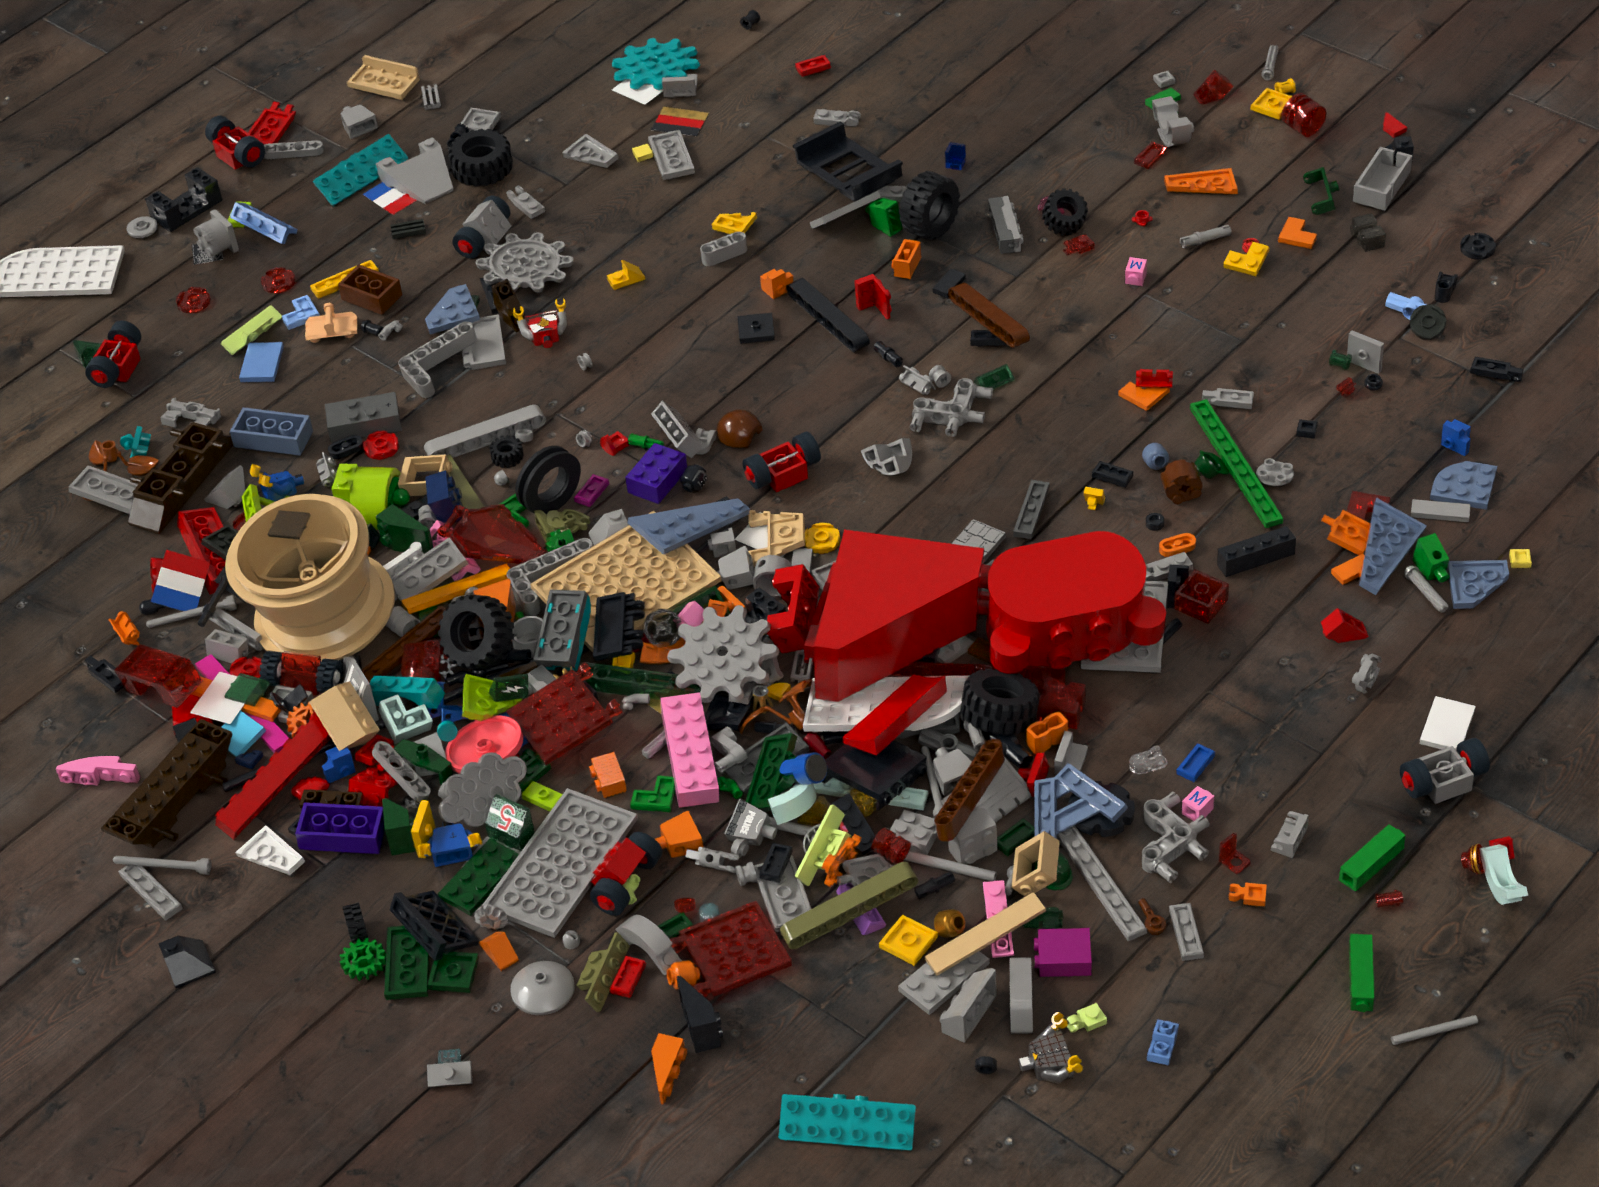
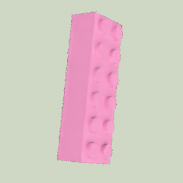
M700 693L661 698V715L679 808L718 803L719 786Z

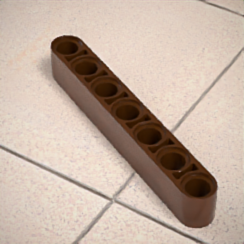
M964 282L948 289L949 298L954 304L1010 347L1014 348L1029 342L1030 336L1024 326Z
M991 739L983 744L935 817L936 831L940 841H951L957 836L1003 765L1005 758L1000 740Z

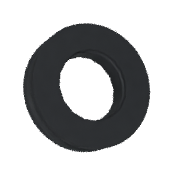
M556 445L545 447L536 452L525 463L518 475L515 492L519 503L532 513L535 510H542L547 514L549 511L561 508L571 498L578 486L581 475L578 459L563 447ZM559 467L558 475L553 485L545 492L538 494V487L543 477L551 469Z

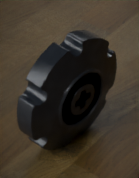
M1095 781L1126 803L1128 809L1115 822H1112L1099 812L1074 826L1088 835L1099 833L1101 837H1110L1120 834L1124 831V825H1131L1133 822L1135 803L1133 800H1129L1130 793L1120 785L1112 782L1104 785L1101 781ZM1072 793L1068 805L1080 798Z

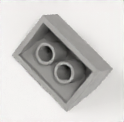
M990 968L974 972L969 980L966 979L960 993L953 997L951 1006L940 1017L942 1033L964 1043L966 1042L997 996L995 969Z

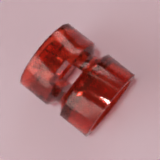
M884 827L875 836L871 849L880 856L886 855L887 860L897 865L903 862L908 855L911 842L901 836L897 837L895 832Z

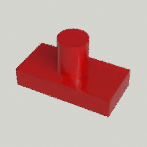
M1036 753L1032 768H1019L1018 774L1024 781H1027L1026 784L1032 797H1035V780L1046 779L1050 767L1045 753Z

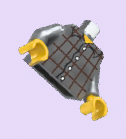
M1056 1012L1052 1016L1053 1024H1050L1029 1044V1056L1019 1059L1021 1071L1034 1069L1036 1077L1040 1081L1046 1080L1061 1083L1067 1078L1074 1077V1071L1080 1073L1083 1070V1066L1080 1064L1082 1060L1076 1055L1070 1056L1061 1031H1058V1028L1064 1029L1068 1025L1067 1020L1062 1019L1064 1017L1063 1014Z

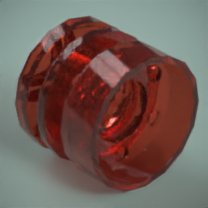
M1297 93L1284 105L1281 118L1285 124L1304 137H1310L1321 129L1326 120L1327 112L1322 105L1304 93Z

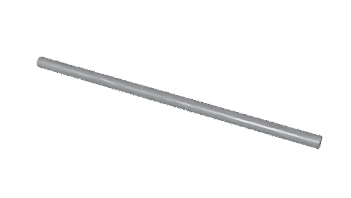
M769 817V825L778 830L805 836L808 830L812 828L789 821L777 825L775 819ZM884 844L869 851L988 881H995L997 876L995 871Z

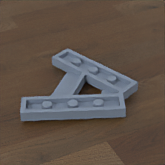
M1069 763L1055 777L1035 780V836L1045 831L1057 839V834L1099 812L1112 822H1115L1128 809L1126 803ZM1072 792L1080 798L1076 802L1057 811V799L1063 795Z

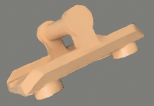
M332 303L324 304L325 315L309 317L305 322L306 340H310L313 343L319 342L322 338L337 336L352 338L355 334H358L357 315L353 312L335 314Z

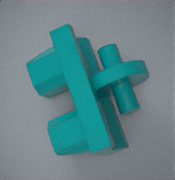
M137 426L135 436L132 437L131 434L122 436L120 444L125 450H132L130 458L138 455L147 456L151 434L142 433V427Z

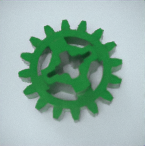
M368 938L364 942L357 939L356 944L350 942V948L344 947V954H340V965L344 974H349L350 979L357 976L358 981L362 977L369 980V975L371 974L376 977V971H383L382 965L386 964L385 949H383L381 943L377 945L375 939L372 942H369Z

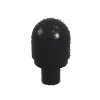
M152 599L140 603L139 611L143 615H151L166 606L151 602Z

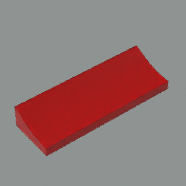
M214 507L178 511L177 526L191 556L210 562L204 584L209 595H211L219 586L214 580L225 567L226 560L203 546L201 541L224 526Z
M913 674L843 736L844 744L878 755L947 692L946 677H923Z

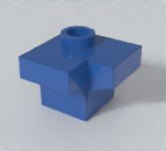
M1456 419L1452 422L1447 420L1443 424L1441 445L1466 456L1470 448L1471 426Z
M337 747L325 751L327 762L322 765V769L328 783L356 772L348 747L340 751Z

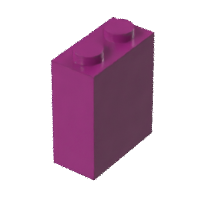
M1090 928L1038 929V938H1034V951H1039V955H1034L1035 968H1039L1040 977L1092 976Z

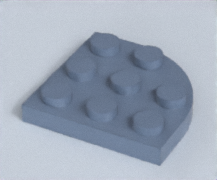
M1464 461L1444 468L1434 480L1430 500L1470 504V507L1487 510L1497 466Z

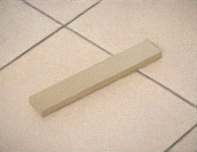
M1033 892L926 955L925 960L936 976L1044 913L1045 907Z

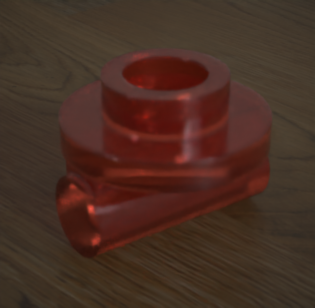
M1348 377L1338 384L1336 388L1341 392L1342 396L1344 394L1349 396L1356 390L1354 387L1356 383Z

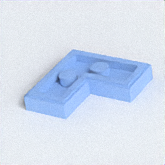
M305 295L292 300L296 311L282 315V320L288 330L304 325L309 317L320 316L309 296Z

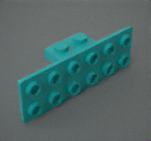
M387 134L360 152L354 153L347 160L341 161L337 166L314 179L313 183L329 203L335 206L379 178L377 162L391 157L397 164L407 161L408 156L390 134Z
M833 1094V1098L782 1095L779 1139L900 1150L913 1149L915 1105L868 1101L869 1097L855 1096V1100L846 1099L847 1095Z

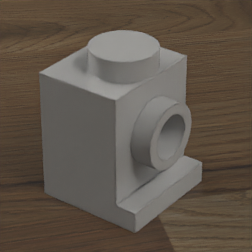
M728 528V531L710 534L711 539L707 540L709 551L713 550L714 558L726 556L736 550L732 528Z

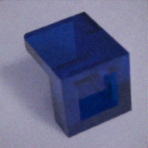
M950 142L945 151L946 168L962 170L966 162V145Z

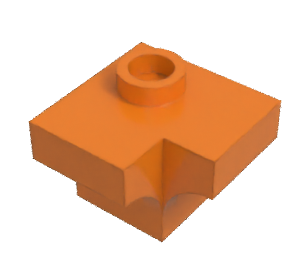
M773 269L760 276L761 289L772 299L787 293L786 286L794 282L793 275L790 272L785 273L782 269L778 271Z

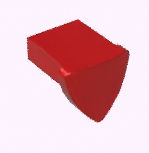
M619 431L610 436L605 435L600 439L602 449L612 456L629 446L628 438Z

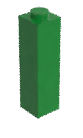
M1388 824L1340 867L1339 881L1356 892L1404 849L1406 835L1401 830Z
M1350 934V1008L1352 1011H1373L1372 935Z

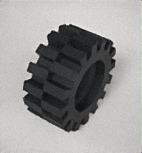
M507 435L506 438L500 436L501 439L496 438L495 442L492 441L489 447L493 464L495 463L497 467L499 465L500 468H504V466L510 468L509 465L514 467L516 466L515 463L519 464L520 460H523L524 453L519 438L516 439L515 436L510 438V435Z
M359 902L343 906L351 942L354 943L357 942V939L365 940L368 938Z

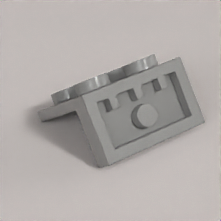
M687 74V77L662 78L664 97L696 96L697 74Z

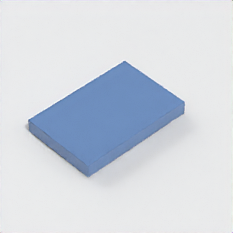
M283 342L249 343L239 376L240 382H275L284 348Z

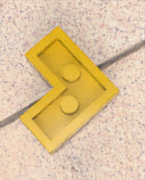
M1252 242L1246 255L1229 251L1223 263L1224 268L1257 276L1269 252V246Z

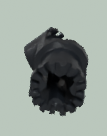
M460 123L455 126V131L451 133L450 139L447 141L448 150L457 137H461L463 133H469L468 127H465L464 124Z

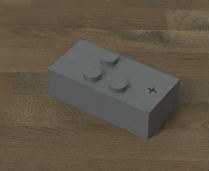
M396 392L325 404L327 429L331 443L353 435L364 438L376 431H387L388 433L402 431Z

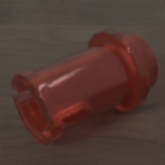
M1394 889V892L1375 894L1377 907L1395 904L1399 906L1403 903L1402 891Z

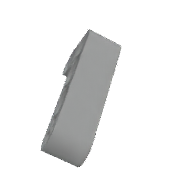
M1010 958L1011 1034L1033 1033L1031 958Z

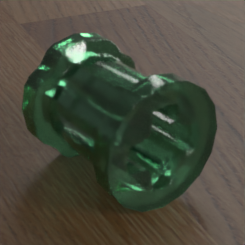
M1333 350L1330 355L1329 365H1337L1343 367L1344 370H1348L1352 361V355H1344L1338 353L1337 350Z

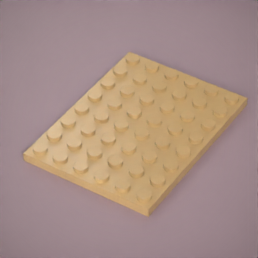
M628 525L532 582L530 585L531 589L545 604H547L550 590H580L588 593L591 602V613L584 644L593 652L597 597L621 592L626 594L635 593V601L640 600L645 603V609L642 610L645 613V617L634 621V630H642L662 618L663 614L705 589L721 582V576L688 544L663 555L635 529Z

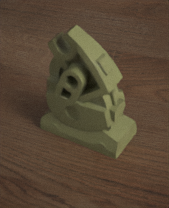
M564 509L563 512L553 510L547 514L542 510L534 511L536 526L545 543H547L546 538L550 537V533L560 529L562 532L570 529L573 534L578 530H587V524H590V517L576 510Z

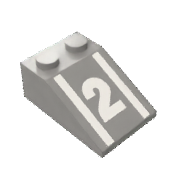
M351 660L344 683L351 682L373 720L377 721L379 717L370 683L356 661Z

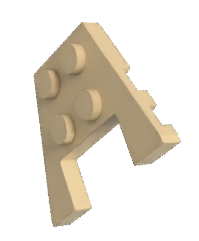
M750 510L748 515L750 528L767 525L768 547L749 551L754 567L757 561L764 556H781L805 546V518L803 513L781 512L780 514H771L770 511L756 513L755 510Z

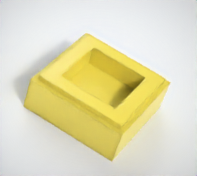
M648 144L632 148L638 162L653 158V152Z
M1510 549L1511 568H1531L1530 549Z

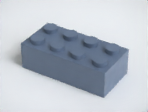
M244 407L230 430L234 447L300 456L313 433L308 415Z

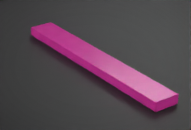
M212 654L195 663L198 671L210 680H214L219 672L229 674ZM245 713L265 728L266 732L260 738L273 753H279L283 749V744L289 739L274 721L271 722Z

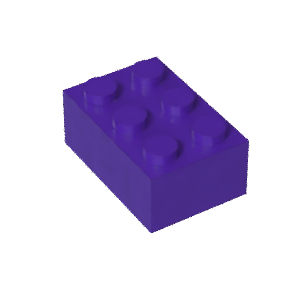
M654 443L625 477L628 493L660 504L687 468L686 454Z

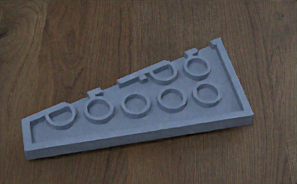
M737 498L629 517L628 524L664 555L749 515L750 508Z
M1376 498L1359 586L1377 595L1425 531L1426 525Z

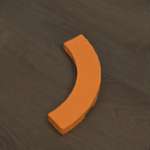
M710 599L708 607L714 608L718 616L725 617L729 603ZM681 637L670 643H643L639 663H670L667 658L669 651L684 646L685 640Z

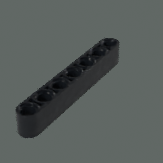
M800 278L786 286L789 296L849 350L856 352L870 344L868 335L804 278Z

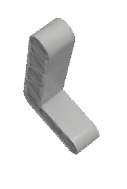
M466 321L458 324L398 361L403 378L421 397L429 398L435 393L432 380L425 371L477 340L472 323Z
M581 538L507 571L506 575L507 579L511 581L513 595L526 615L535 616L541 611L538 595L531 589L530 584L593 547L590 539Z

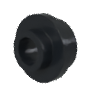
M1370 374L1365 379L1364 385L1367 389L1378 390L1383 386V381L1378 374Z

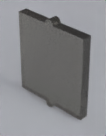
M279 510L275 520L272 521L268 536L300 539L304 529L307 528L306 525L311 516L310 513Z

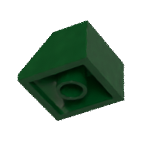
M387 798L382 799L385 832L392 856L416 852L411 834L414 817L410 818L408 810Z

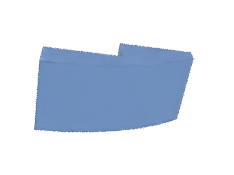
M1157 1019L1152 1042L1147 1054V1061L1169 1065L1179 1024Z

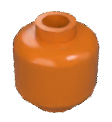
M689 960L675 962L667 970V980L669 985L673 986L676 990H678L677 976H681L692 987H695L697 980L700 979V971Z

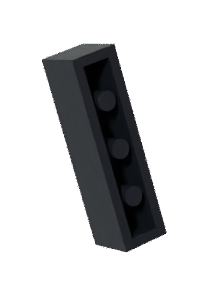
M1285 526L1218 548L1217 565L1224 576L1228 577L1295 555L1296 537L1289 527Z

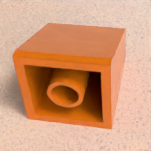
M510 579L473 591L474 595L490 596L491 598L498 599L500 603L507 607L506 612H510L512 616L510 620L514 622L516 605Z

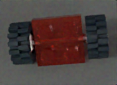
M269 650L263 655L264 659H261L260 680H262V684L269 686L281 685L296 688L301 684L305 691L312 692V695H318L343 682V664L340 660L324 658L321 662V656Z

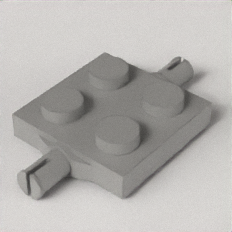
M881 853L846 860L843 862L842 867L847 875L838 876L837 883L839 885L851 883L855 887L895 865L889 864Z

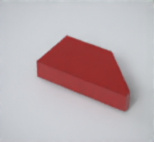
M1388 112L1385 113L1383 130L1394 138L1407 132V127Z

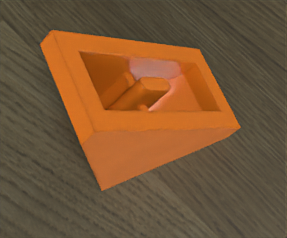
M495 932L479 942V945L500 971L519 961L505 932Z

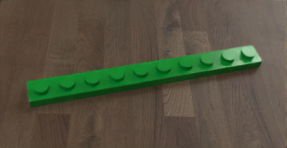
M1205 399L1191 403L1190 410L1265 529L1283 524L1282 515L1208 400Z

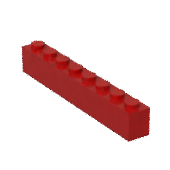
M316 712L310 716L309 722L306 725H301L298 728L293 739L289 738L283 744V749L279 753L275 752L271 756L270 762L266 766L263 765L256 773L257 776L253 780L249 779L239 794L236 793L229 801L230 804L226 808L222 807L217 812L215 825L233 840L331 739Z

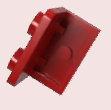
M874 274L855 280L857 309L861 311L875 305L886 320L890 319V313L892 312L890 306L891 294L888 289L883 287L881 280L877 279Z
M368 767L349 779L348 792L363 793L361 801L363 806L383 807L382 799H388L389 789L398 783L388 772L378 771V768Z

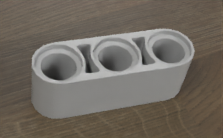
M734 232L702 245L700 248L702 264L713 266L744 254L747 251L745 233Z

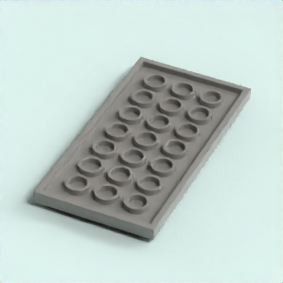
M567 788L482 906L500 908L508 915L509 921L555 938L592 886L591 880L595 876L593 871L599 863H602L603 857L608 850L612 849L617 841L621 843L638 820L637 814Z

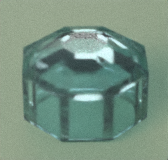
M704 903L699 908L700 920L706 924L715 923L719 919L718 906L714 903Z

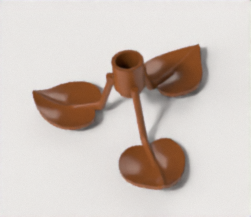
M95 440L89 451V461L95 465L104 464L103 471L107 472V462H114L117 460V457L121 459L125 466H128L127 471L132 475H144L159 463L158 459L143 455L133 456L127 462L112 440L103 443Z
M810 678L799 682L778 701L781 703L787 698L786 700L791 703L794 709L788 714L790 718L769 706H763L747 717L740 729V733H743L748 722L766 711L777 715L788 724H795V727L800 731L803 728L805 712L800 707L797 696L799 692H804V688L811 687L813 680Z

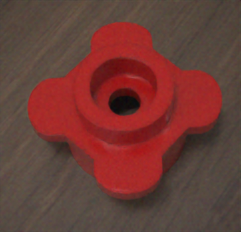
M1145 210L1137 211L1135 217H1132V222H1136L1140 226H1146L1148 222L1152 221V217Z

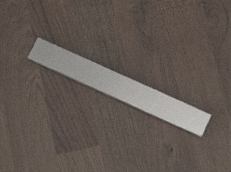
M1072 826L1057 834V839L1127 941L1147 934V928L1078 829Z

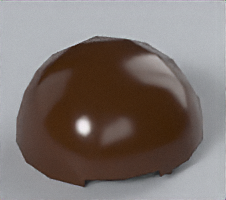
M740 409L726 413L718 422L716 429L720 442L735 448H747L752 442L753 435L756 432L760 434L763 431L762 424L754 414Z

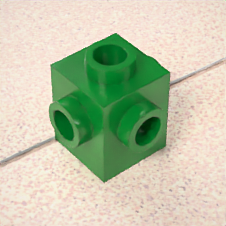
M558 529L550 533V537L546 538L547 543L545 545L548 552L575 540L570 529L562 532Z

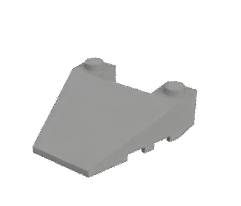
M433 137L419 143L420 155L397 164L391 157L377 162L379 179L386 186L394 187L401 193L405 192L410 197L424 204L454 191L441 145Z

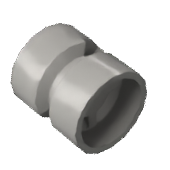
M397 606L393 608L385 626L398 636L403 637L420 623V620L409 614L402 607Z

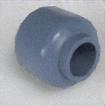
M1159 443L1148 444L1142 452L1144 462L1153 470L1164 468L1169 461L1168 452Z

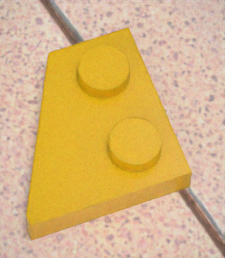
M751 212V216H741V213L719 214L712 223V229L728 234L734 232L746 233L757 219V214L755 212Z

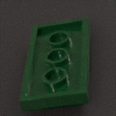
M489 838L443 887L438 896L449 905L472 916L489 897L519 853Z
M404 926L387 927L385 1000L428 996L427 984L429 980L430 955Z

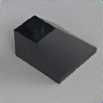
M176 936L158 943L175 988L216 973L203 940Z

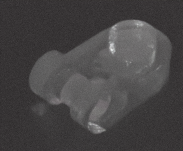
M1153 746L1148 751L1132 755L1129 760V768L1135 774H1144L1166 767L1168 761L1165 756H1162L1161 748Z

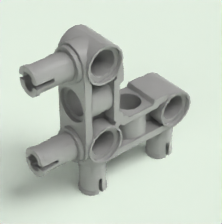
M962 378L958 380L954 388L953 399L944 402L931 398H917L913 402V419L910 429L914 432L916 429V432H919L923 422L947 425L945 434L950 436L952 432V437L957 434L958 427L967 422L983 424L985 412L972 411L970 409L976 397L992 399L993 388L977 386L971 379Z
M1173 791L1161 800L1152 799L1144 804V823L1154 832L1157 831L1162 837L1156 841L1153 840L1142 850V868L1148 873H1159L1169 883L1172 882V879L1175 880L1178 877V872L1168 865L1177 857L1189 851L1198 860L1202 861L1209 854V850L1197 842L1196 838L1199 832L1209 827V821L1201 815L1190 824H1187L1170 810V808L1180 803V797L1177 794L1175 795Z

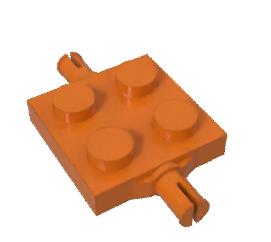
M1342 510L1340 516L1336 519L1326 514L1324 515L1321 522L1331 526V532L1327 540L1357 555L1364 553L1370 528L1369 522L1345 510Z

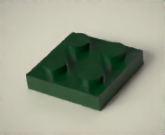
M443 953L442 959L434 960L427 984L428 989L470 993L479 960L478 953Z

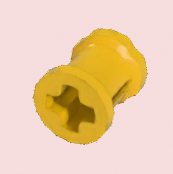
M1292 78L1282 83L1276 82L1274 85L1275 91L1284 94L1296 91V85Z

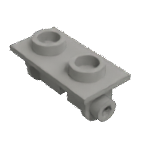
M903 366L906 371L899 376L902 383L909 387L913 386L914 390L923 395H928L930 388L936 390L932 383L933 380L928 375L922 376L915 368Z
M322 452L323 458L317 461L316 466L322 485L329 488L333 484L337 473L335 469L336 462L331 456L328 457Z

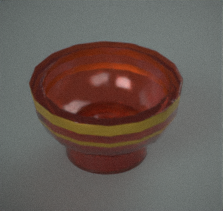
M1481 844L1471 846L1466 852H1462L1461 855L1463 868H1469L1476 874L1484 873L1480 854Z

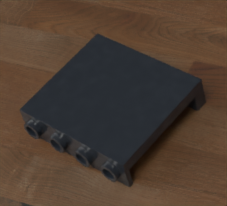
M895 740L878 755L845 744L825 760L827 774L822 782L827 783L830 779L835 778L877 799L876 810L879 811L885 805H888L897 795L899 796L906 787L911 786L916 779L925 774L927 770V756Z

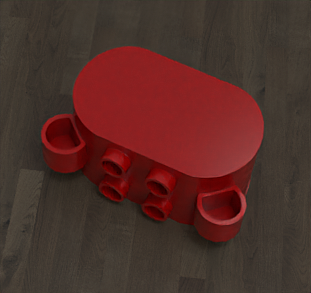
M1095 531L1015 547L1001 553L992 563L988 574L990 600L986 632L990 643V662L993 667L1007 674L1018 673L1024 668L1040 669L1051 666L1053 669H1063L1072 662L1089 658L1091 661L1104 660L1111 654L1123 650L1132 642L1141 646H1150L1160 641L1165 630L1166 609L1159 600L1144 596L1146 565L1139 550L1129 540L1118 534Z

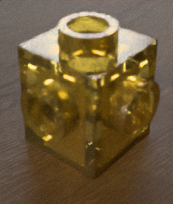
M855 788L850 791L851 797L864 817L870 816L876 810L874 803L877 802V799Z

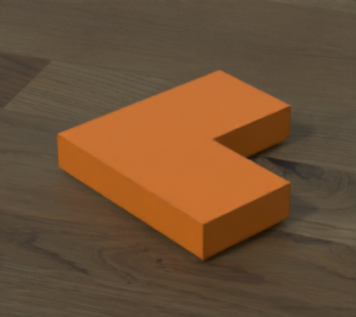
M1288 217L1278 237V242L1312 249L1317 239V234L1302 231L1305 226V220Z
M1129 382L1118 391V396L1148 411L1170 392V388L1146 387L1143 389Z
M1364 554L1331 569V574L1342 585L1358 577L1360 578Z

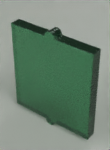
M240 673L236 680L230 684L231 687L224 697L255 706L259 699L264 696L270 681Z

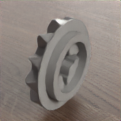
M482 906L475 911V922L479 923L481 927H487L488 930L490 928L494 930L504 928L508 922V915L502 909L495 906Z

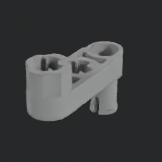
M729 727L724 728L710 738L716 750L725 756L718 762H715V766L721 774L733 765H738L748 758L744 749L736 743L737 738Z

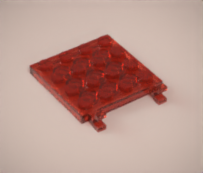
M586 662L579 666L576 673L573 669L506 711L507 715L519 724L523 736L545 765H548L613 723L612 718L622 713L616 699L610 701L606 709H604L582 682L593 676Z
M757 901L680 930L679 937L670 938L673 943L671 947L676 954L680 953L683 947H686L699 968L705 982L695 984L693 987L705 998L709 993H712L715 997L792 966L791 958Z

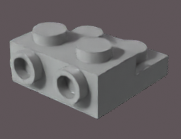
M904 810L899 820L895 819L888 832V845L927 855L937 837L935 819Z

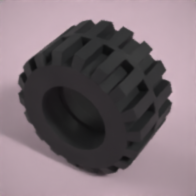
M1062 188L1061 191L1058 189L1054 193L1052 192L1042 211V220H1045V226L1048 225V229L1050 231L1053 230L1055 234L1061 233V236L1065 234L1069 236L1072 235V232L1074 234L1078 232L1088 212L1087 202L1083 201L1084 197L1079 196L1077 191L1075 193L1072 192V189L1067 191L1066 188ZM1058 209H1067L1071 212L1072 216H1065Z

